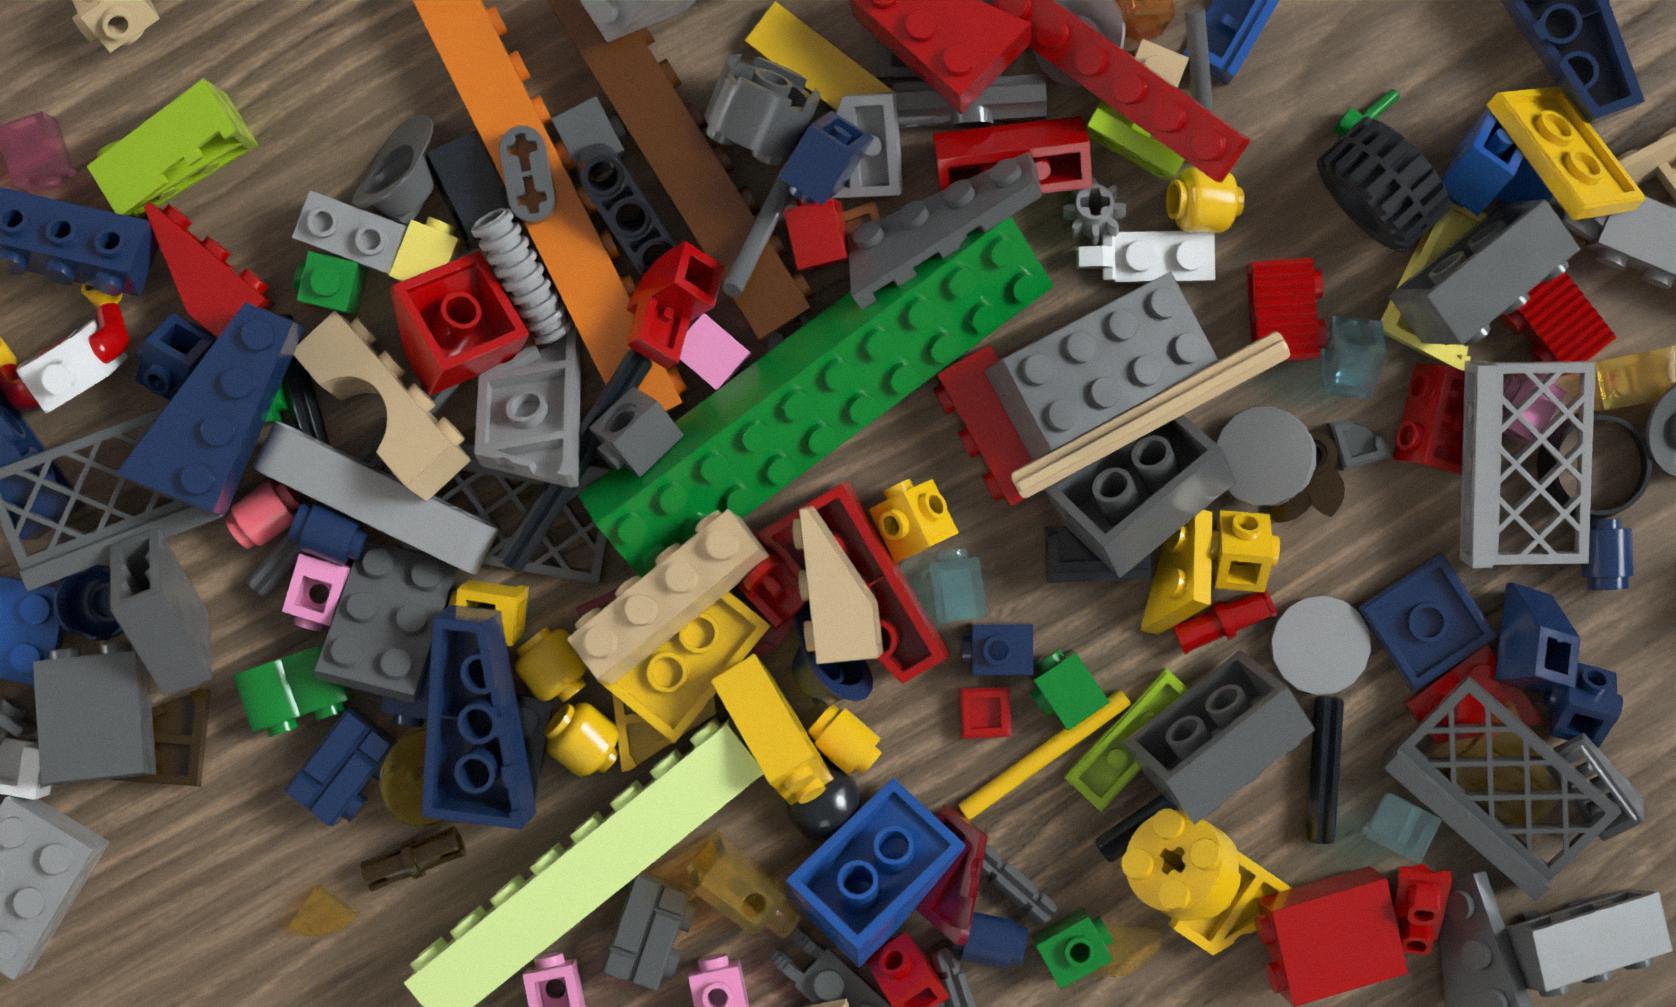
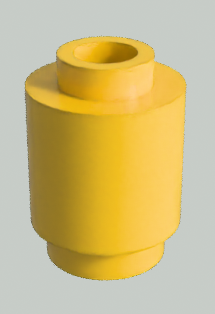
M834 704L829 706L807 731V734L815 740L814 746L847 776L855 769L863 775L882 754L875 747L881 738L846 707L841 711Z

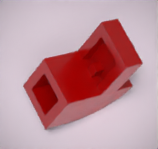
M686 241L660 256L643 275L628 303L626 310L635 316L626 345L665 369L678 364L689 322L713 309L715 306L725 266Z

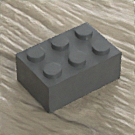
M1546 199L1502 203L1389 294L1388 297L1422 343L1470 346L1489 333L1491 328L1488 324L1501 313L1504 315L1509 314L1523 306L1530 298L1527 292L1539 282L1546 283L1561 275L1569 267L1566 260L1579 251L1580 247Z
M1182 415L1045 488L1044 491L1059 520L1117 577L1121 578L1234 485L1236 481L1223 450L1186 416Z
M1239 650L1126 738L1123 743L1150 783L1195 825L1205 816L1214 813L1225 800L1243 786L1255 781L1262 771L1281 756L1294 750L1315 729L1288 686L1242 650Z

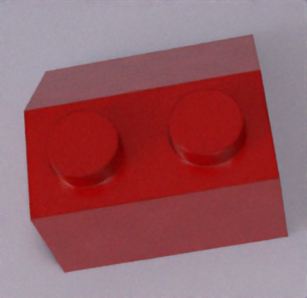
M480 250L394 284L390 289L404 354L429 397L479 376L500 363L509 362L520 352L530 335Z

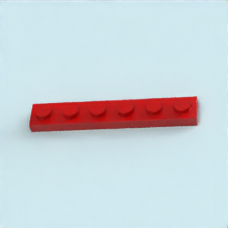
M993 0L991 2V6L1031 22V44L1029 45L1031 49L1215 182L1222 183L1250 143L1251 139L1057 1Z

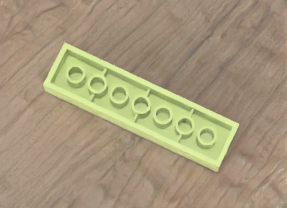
M716 716L712 718L689 739L694 745L683 755L675 748L653 766V769L650 771L654 777L644 786H642L638 779L614 797V800L610 803L614 809L612 812L603 817L597 811L575 829L570 835L574 841L571 845L564 849L558 842L540 856L536 863L530 867L534 873L531 877L525 880L519 873L496 892L497 894L490 899L494 905L490 910L486 912L479 905L450 931L454 937L450 942L447 943L441 936L424 949L410 963L414 972L404 982L423 1007H474L762 776L764 773L732 717L730 716L723 723H720Z

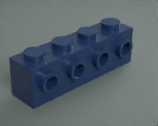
M0 187V268L14 274H23L25 271L42 274L51 281L63 285H71L73 282L90 285L99 292L111 296H119L121 293L140 297L159 249V243L148 220Z

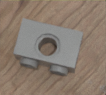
M309 190L292 238L308 246L349 261L357 262L389 276L407 227Z

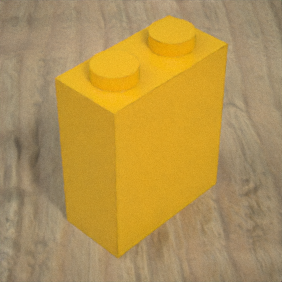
M753 654L711 680L713 686L769 784L790 805L797 801L800 804H804L820 796L826 789L824 785L834 778L777 680L759 658Z

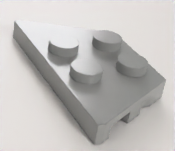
M575 323L562 339L538 351L535 344L517 353L509 362L500 363L479 375L474 454L481 466L570 488L578 486L582 337Z

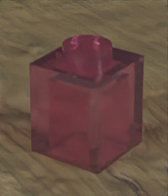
M40 111L0 125V147L13 185L28 191L32 190L33 194L39 195L63 187V179L76 175L58 120L55 117Z

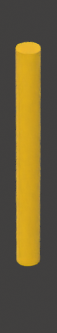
M1118 689L1107 697L1110 703L1069 731L1066 728L1062 729L960 802L958 806L968 820L973 819L1132 704L1123 691Z

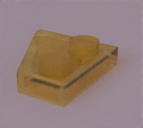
M1508 700L1504 706L1522 721L1515 705ZM1496 716L1491 719V723L1502 722ZM1492 732V757L1523 756V740L1514 732ZM1479 733L1458 757H1486V733ZM1529 746V756H1539L1538 753L1532 747ZM1524 766L1493 767L1494 790H1524ZM1530 766L1531 790L1554 789L1544 766ZM1448 767L1446 774L1451 778L1450 767ZM1456 767L1457 784L1465 791H1488L1487 767ZM1525 800L1494 801V814L1507 824H1525ZM1531 800L1532 824H1539L1559 803V800ZM1478 801L1488 809V801Z

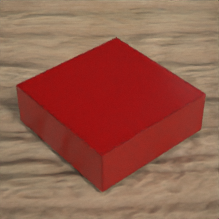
M1009 686L959 688L961 739L1012 737Z

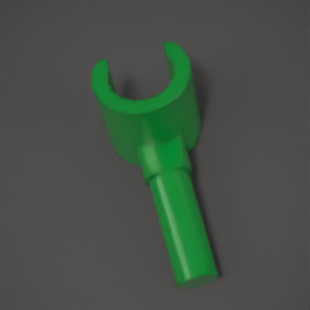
M1391 89L1369 107L1363 115L1353 107H1349L1334 127V131L1343 136L1360 119L1364 117L1377 119L1380 114L1400 99L1399 93L1395 89Z

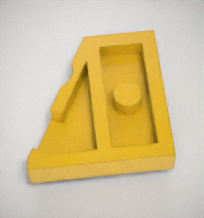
M1239 851V857L1237 858L1238 873L1241 874L1240 886L1227 908L1218 915L1208 919L1179 921L1172 918L1168 923L1178 933L1211 955H1215L1234 944V941L1240 935L1251 934L1256 931L1255 917L1260 916L1257 898L1292 888Z

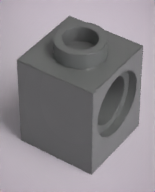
M634 386L589 427L601 442V445L596 448L599 455L616 471L623 466L638 477H641L684 436L659 402Z

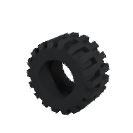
M1370 117L1360 119L1317 160L1320 177L1326 189L1342 210L1370 237L1383 246L1395 251L1405 252L1451 209V201L1445 185L1431 164L1400 133Z

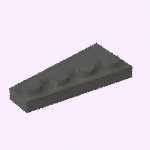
M1029 152L1013 159L1002 160L987 171L967 180L956 181L941 192L921 201H912L901 210L877 221L866 222L855 231L848 233L851 293L859 308L862 310L877 301L873 292L894 280L899 287L915 277L917 274L913 267L935 253H940L942 258H945L961 248L960 244L973 229L978 228L986 232L1042 197L1037 165Z

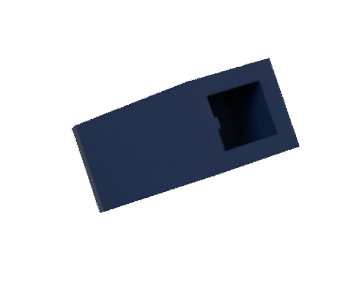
M1513 582L1506 584L1494 681L1531 692L1575 688L1581 638L1551 594Z

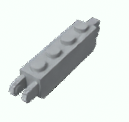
M1644 196L1646 200L1635 211L1572 220L1564 208L1562 209L1559 219L1563 225L1586 239L1584 248L1598 253L1595 258L1598 262L1620 270H1624L1626 266L1643 272L1642 280L1660 288L1671 289L1672 285L1676 286V209Z

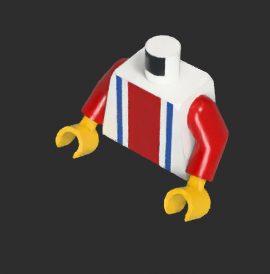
M82 284V294L97 307L96 318L18 366L16 365V356L0 337V388L14 408L20 411H28L41 406L47 414L109 376L128 358L125 351L129 346V335L121 307L118 305L123 293L119 296H111L99 292L90 285Z

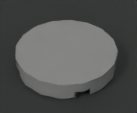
M1272 406L1252 407L1234 416L1222 429L1217 445L1225 454L1236 481L1227 490L1236 499L1258 507L1279 506L1288 502L1298 492L1301 493L1310 483L1316 467V445L1306 426L1295 415Z
M1326 595L1304 597L1286 606L1274 621L1269 637L1272 661L1280 677L1295 689L1315 695L1337 693L1354 684L1366 669L1371 652L1369 629L1360 613L1345 601Z

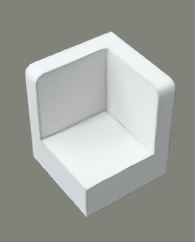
M6 737L0 745V794L32 800L50 795L52 785L41 784L38 742Z

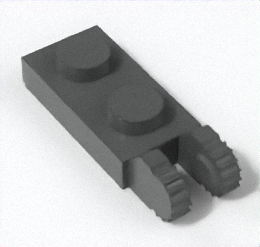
M797 923L788 932L792 940L800 948L815 958L805 970L801 969L784 950L776 946L767 954V957L788 978L793 980L794 986L814 1005L847 998L849 1007H892L883 995L828 945L823 947Z

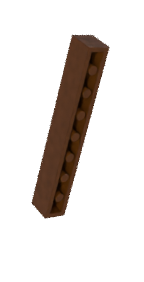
M547 0L703 252L725 266L721 280L724 284L756 221L754 215L761 211L746 185L739 190L736 189L727 174L735 169L732 162L719 143L713 147H710L701 132L708 127V124L693 101L686 105L683 104L675 91V88L682 83L666 58L658 63L648 46L655 43V40L647 27L607 43L580 0ZM774 230L741 296L732 297L761 344L774 334L797 322L798 319L810 314L812 311L807 300L814 297L813 292L799 270L790 275L780 258L788 253Z

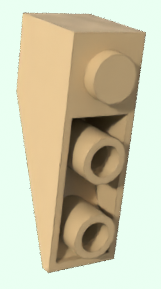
M808 506L799 509L800 519L793 520V537L796 550L804 549L806 570H799L798 578L802 601L810 600L812 621H805L804 623L807 651H815L817 664L878 658L883 653L878 601L815 507Z

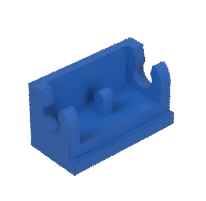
M1213 0L1206 12L1211 76L1226 85L1230 83L1239 71L1279 0ZM1188 46L1182 54L1188 57Z

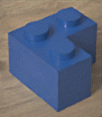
M1489 108L1486 109L1461 138L1441 177L1450 201L1457 206L1467 208L1476 216H1479L1496 196L1501 203L1543 199L1549 202L1554 196Z

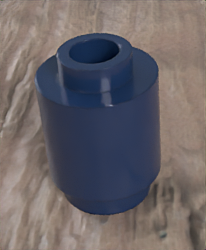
M302 502L292 522L288 540L297 543L298 550L345 566L349 558L359 559L368 532L360 529L362 521L339 510L317 502L314 506Z
M1621 518L1590 519L1589 564H1581L1582 577L1587 578L1588 590L1629 589V576H1634L1632 528H1622Z
M973 912L967 942L964 946L952 942V949L960 950V961L1005 970L1008 969L1009 965L1021 967L1027 944L1028 927L1018 926L1017 921L1014 919Z

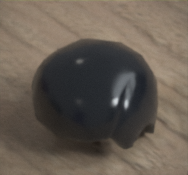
M825 763L834 779L824 785L826 789L820 796L804 804H800L797 801L790 805L786 801V810L790 822L807 839L826 842L860 810L861 798L855 779L851 775L847 776L835 764Z

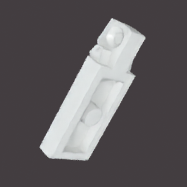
M1146 231L1118 232L1116 237L1110 234L1102 235V246H1082L1076 249V270L1102 269V281H1113V284L1149 283L1170 271L1177 283L1215 281V233Z

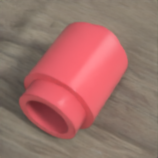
M270 478L231 506L232 512L225 516V523L234 538L246 549H250L255 544L263 546L292 525L294 517L303 501L297 490Z

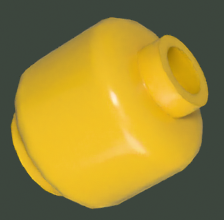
M1196 167L1184 169L1177 179H1173L1169 183L1166 192L1168 216L1170 219L1175 220V223L1182 231L1193 233L1225 232L1232 226L1235 217L1241 215L1245 202L1243 189L1237 186L1236 180L1230 172L1224 181L1219 183L1212 180Z
M546 626L516 650L520 657L515 663V671L540 701H549L558 696L564 703L586 685L581 676L588 670V667L567 640L571 635L565 629H556L551 632Z
M580 702L574 706L569 703L565 704L555 713L545 728L544 735L548 738L546 744L547 753L579 777H586L596 770L601 773L606 772L619 756V748L616 746L619 731L616 728V724L586 702Z

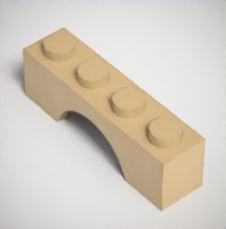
M334 310L297 345L293 355L320 386L341 401L363 393H374L382 396L387 410V426L384 438L376 453L405 487L425 501H428L471 461V458L459 446L465 438L445 417L438 421L431 414L430 410L435 406V403L417 384L414 383L410 387L405 384L401 377L406 373V370L387 350L379 354L372 346L378 338L358 317L349 322Z

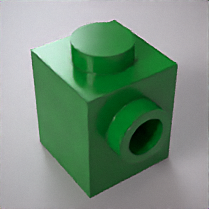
M308 251L306 262H299L294 275L293 289L299 291L297 301L309 306L330 311L336 310L338 313L357 317L369 269L357 262Z
M1058 648L1035 664L1039 672L1030 678L1037 688L1031 691L1030 695L1046 718L1055 713L1063 727L1068 731L1110 703L1075 651L1070 650L1063 654L1061 649Z
M1083 907L1031 936L1060 990L1113 961L1106 946L1114 943L1100 915L1091 920Z

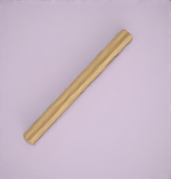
M1272 332L1020 467L1011 474L1015 487L1023 498H1029L1281 363L1290 356L1286 341L1279 332Z

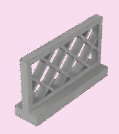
M1465 361L1460 560L1471 568H1493V565L1589 564L1595 362ZM1533 373L1549 374L1540 381ZM1563 373H1580V393L1564 406L1548 388ZM1504 374H1523L1535 386L1516 407L1503 396ZM1543 394L1560 412L1539 432L1522 413ZM1504 406L1509 413L1502 419V409ZM1578 407L1579 420L1572 414ZM1517 419L1534 438L1512 457L1501 446L1502 433ZM1568 419L1578 430V443L1563 457L1546 439ZM1541 444L1558 463L1537 482L1520 464ZM1501 456L1508 462L1502 469ZM1576 458L1577 470L1571 465ZM1566 469L1577 480L1576 493L1561 507L1545 488ZM1516 470L1532 488L1511 508L1500 497V484ZM1540 494L1557 512L1535 532L1519 514ZM1501 506L1507 513L1499 519ZM1576 507L1574 520L1569 513ZM1514 519L1531 537L1516 552H1498L1499 533ZM1563 519L1575 530L1574 551H1554L1543 540ZM1537 544H1539L1545 550V552L1530 551Z

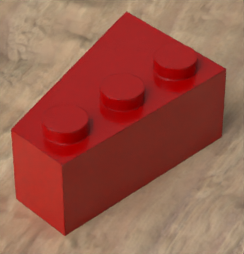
M849 0L852 16L960 114L1031 44V22L980 0Z

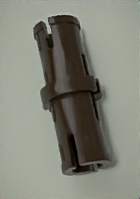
M452 826L438 832V834L418 841L412 838L403 841L400 844V848L362 861L360 868L365 884L368 885V889L371 892H374L401 879L403 880L408 877L418 879L426 875V870L466 856V848L457 827Z

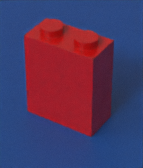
M1364 867L1257 898L1260 916L1255 917V927L1262 945L1268 946L1271 963L1265 966L1268 982L1273 992L1281 994L1293 1007L1408 974L1388 880L1372 867Z

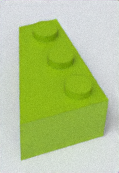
M203 78L122 140L111 142L101 148L96 154L98 158L87 165V168L115 213L140 219L147 215L144 206L148 201L157 206L165 204L259 145L229 96Z

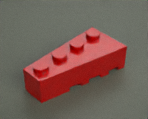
M850 481L841 483L799 508L815 507L878 601L883 653L877 659L902 684L945 660L950 654L947 645L899 564L894 563L883 538L880 536L876 525ZM799 509L755 534L787 564L786 566L797 578L799 570H806L804 549L796 550L793 537V520L800 519Z

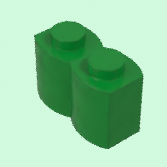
M324 644L233 675L252 732L266 728L268 736L271 737L297 728L298 725L295 718L310 712L314 713L315 719L318 721L345 711L342 701L355 697L352 688L317 680L314 670Z

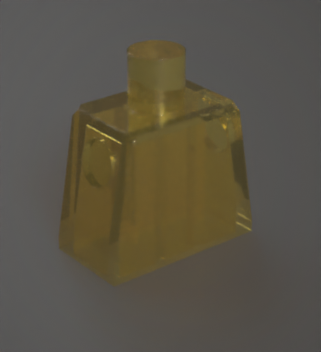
M719 830L713 834L686 867L693 892L753 936L759 934L763 927L766 926L778 937L784 939L799 922L800 914L784 903L787 896L781 882ZM756 893L754 896L746 898L748 895Z

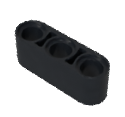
M594 143L586 146L579 153L576 160V171L582 186L638 272L643 276L654 263L643 260L646 249L652 245L661 244L666 246L667 251L676 247V244L619 154L611 146L604 143ZM607 161L614 165L611 176L603 181H594L588 177V172L595 163ZM635 203L641 207L639 215L630 222H622L616 219V213L622 205Z

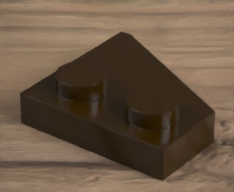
M198 689L190 692L191 694L166 705L161 704L152 708L157 775L111 780L201 787L211 691Z

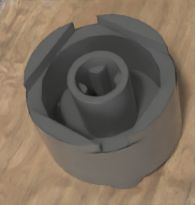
M742 54L729 55L704 114L706 121L709 123L706 134L719 143L732 145L735 142L753 150L752 155L763 163L780 165L783 157L792 156L806 133L821 94L816 88L812 94L808 93L804 89L807 79L778 63L755 56L752 65L739 63Z

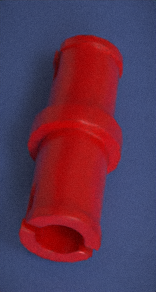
M1265 589V592H1251L1226 604H1223L1222 600L1212 604L1213 609L1183 621L1172 628L1183 653L1186 655L1189 651L1222 637H1226L1227 640L1237 637L1236 631L1269 617H1275L1277 612L1267 589Z

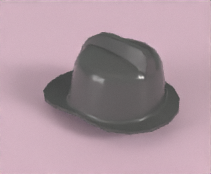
M418 114L407 119L388 137L367 177L354 193L352 202L356 208L373 206L384 216L406 226L409 225L411 220L415 219L427 204L436 184L435 175L424 156L433 133V120L428 114Z

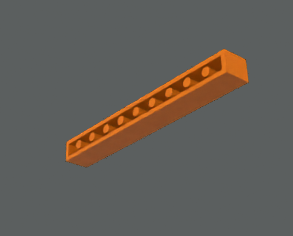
M413 0L504 184L505 179L500 158V142L503 135L509 129L516 126H528L535 129L545 140L557 196V207L554 214L547 221L540 224H529L526 222L524 224L605 385H607L627 351L632 349L626 344L635 315L626 309L636 284L630 274L621 278L613 262L614 259L621 255L608 229L600 233L598 232L590 216L598 212L583 186L576 188L568 170L576 166L563 141L560 140L554 143L546 128V125L553 121L542 97L538 95L531 99L523 81L531 78V75L518 50L510 54L508 53L501 36L509 32L495 5L486 9L482 0ZM521 137L518 139V147L510 150V156H518L521 160L523 171L531 170L529 154L537 151V145H530L525 137ZM533 179L525 180L528 192L527 197L520 199L519 205L527 206L531 214L539 212V203L546 201L547 196L546 194H539L534 187ZM652 361V367L638 387L640 391L657 400L667 414L685 405L680 394L688 391V388L676 365L665 369Z

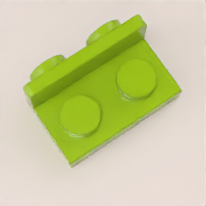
M1102 99L1086 125L1087 134L1090 139L1166 183H1169L1177 175L1185 159Z

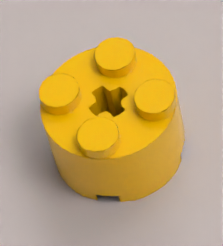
M1162 809L1141 824L1133 834L1127 851L1122 858V870L1127 876L1129 885L1136 896L1150 907L1179 921L1208 919L1218 915L1232 902L1240 886L1241 874L1238 873L1237 858L1239 855L1233 841L1224 832L1204 819H1201L1194 825L1180 810ZM1185 863L1186 867L1183 871H1181L1180 868L1182 864Z

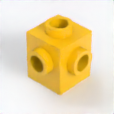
M910 479L902 481L883 491L887 499L886 501L869 509L877 525L878 532L883 538L895 564L959 533L948 512L946 502L939 493L933 479L915 487Z
M1220 510L1216 529L1212 530L1214 588L1265 592L1271 566L1277 565L1280 553V538L1278 535H1272L1270 514Z

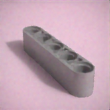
M274 421L253 465L255 470L472 574H478L499 531L498 527L434 495L428 501H425L405 487L399 478L278 421Z

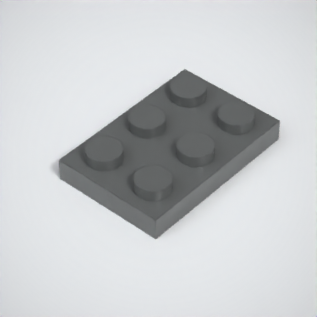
M366 540L359 559L353 562L315 667L316 679L415 704L431 657L433 617L448 607L459 574V568L434 556Z

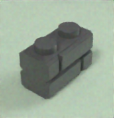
M645 871L631 880L601 971L653 990L659 989L663 977L673 980L682 951L673 949L678 931L689 932L698 906L697 903L689 901L693 888L669 879H663L660 876Z

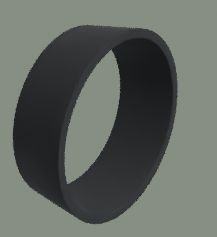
M1594 411L1593 421L1609 420L1622 426L1634 439L1641 458L1640 478L1636 489L1629 499L1620 507L1614 509H1590V519H1605L1629 508L1643 495L1651 478L1652 457L1648 451L1646 440L1632 424L1616 416ZM1579 413L1573 414L1579 420ZM1566 419L1546 440L1559 452L1565 438L1576 427ZM1542 445L1537 459L1539 480L1557 464V460ZM1556 477L1545 488L1561 507L1571 498L1563 489L1559 477ZM1576 507L1569 513L1570 516L1575 517Z

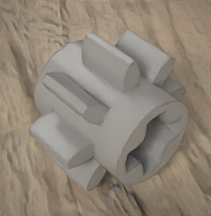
M1092 178L1093 188L1071 190L1070 198L1074 204L1063 206V219L1075 220L1072 226L1073 238L1082 234L1091 238L1093 245H1097L1099 237H1102V235L1107 233L1114 237L1118 235L1119 225L1115 219H1121L1126 216V204L1114 203L1117 197L1118 187L1116 185L1106 188L1099 185L1096 178ZM1089 208H1099L1100 215H1090Z

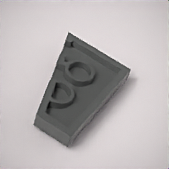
M1486 871L1452 881L1439 934L1445 1007H1532Z

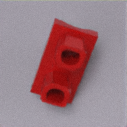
M753 529L751 532L770 557L759 563L736 587L777 631L805 607L810 600L802 601L797 576L770 547L768 548L755 535L757 532Z
M1423 864L1399 867L1392 903L1404 953L1417 955L1431 954L1433 940H1438L1451 889V871L1441 870L1434 873Z

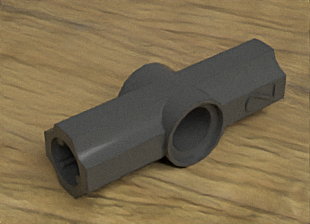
M1044 74L997 77L962 114L953 108L925 81L894 83L899 128H926L949 125V128L953 130L990 127L995 122L1044 120L1047 118V94Z

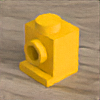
M468 579L457 588V591L452 592L449 606L458 605L484 609L483 603L495 604V610L501 611L507 646H513L525 632L529 586L519 585L513 587Z

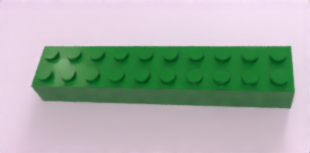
M1012 216L986 232L978 228L973 229L960 244L961 248L945 258H942L940 253H935L913 267L917 274L915 277L899 287L894 280L873 292L877 301L862 310L853 299L850 291L674 423L684 436L641 477H638L623 466L618 471L612 468L581 491L578 496L594 523L637 575L643 578L657 566L655 560L664 550L677 543L682 546L697 534L695 531L696 526L711 513L719 511L722 514L729 509L743 519L1053 288L1054 285Z

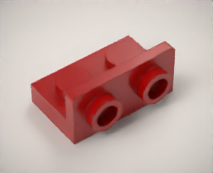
M1422 363L1415 365L1408 385V396L1401 425L1396 434L1394 460L1419 464L1462 476L1465 371L1445 365Z

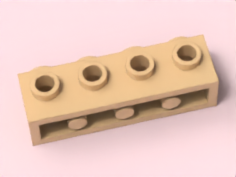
M729 509L722 514L719 511L711 513L696 526L695 531L697 534L682 546L677 543L664 550L656 558L655 563L657 566L643 578L638 575L627 580L616 590L615 595L617 599L603 610L595 608L589 611L575 624L577 631L569 636L567 640L596 679L614 684L745 579L759 563L770 557L739 516Z

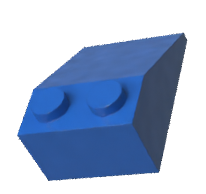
M892 778L786 879L788 899L860 967L898 930L965 849V844L898 781Z

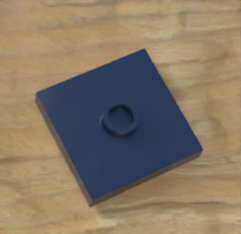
M1437 553L1356 607L1410 691L1414 692L1498 637L1443 553Z

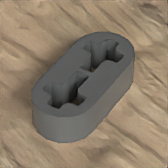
M516 126L509 129L503 135L500 142V158L508 201L512 211L519 219L529 224H540L547 221L554 214L557 207V196L548 148L543 137L535 129L528 126ZM521 137H525L530 145H537V151L529 154L531 170L523 171L522 162L518 156H510V150L518 147V139ZM533 179L534 187L539 194H546L547 196L546 201L539 203V212L531 214L527 206L519 205V200L527 197L528 192L525 180Z

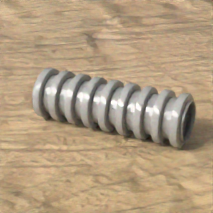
M509 208L494 210L477 220L471 229V233L475 238H481L479 242L480 249L489 252L486 259L489 264L497 266L494 270L495 275L498 278H504L502 287L505 291L512 292L509 299L514 305H519L517 310L519 316L527 318L525 327L527 330L535 332L532 337L536 344L555 342L571 330L574 321L570 315H565L567 310L565 304L557 302L559 299L557 290L549 288L552 281L550 277L542 275L544 272L543 265L540 262L534 261L537 256L535 251L527 249L529 240L526 236L519 235L521 226L519 223L511 221L514 216L512 210Z

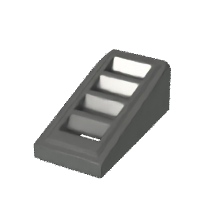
M1584 733L1552 748L1569 764L1585 757L1587 761L1575 767V769L1585 778L1597 774L1598 776L1589 781L1602 793L1609 790L1610 792L1605 795L1620 807L1621 814L1598 835L1602 841L1623 833L1644 821L1643 796ZM1545 766L1561 788V773L1553 766ZM1567 779L1568 789H1578ZM1569 799L1586 823H1590L1603 811L1591 799Z

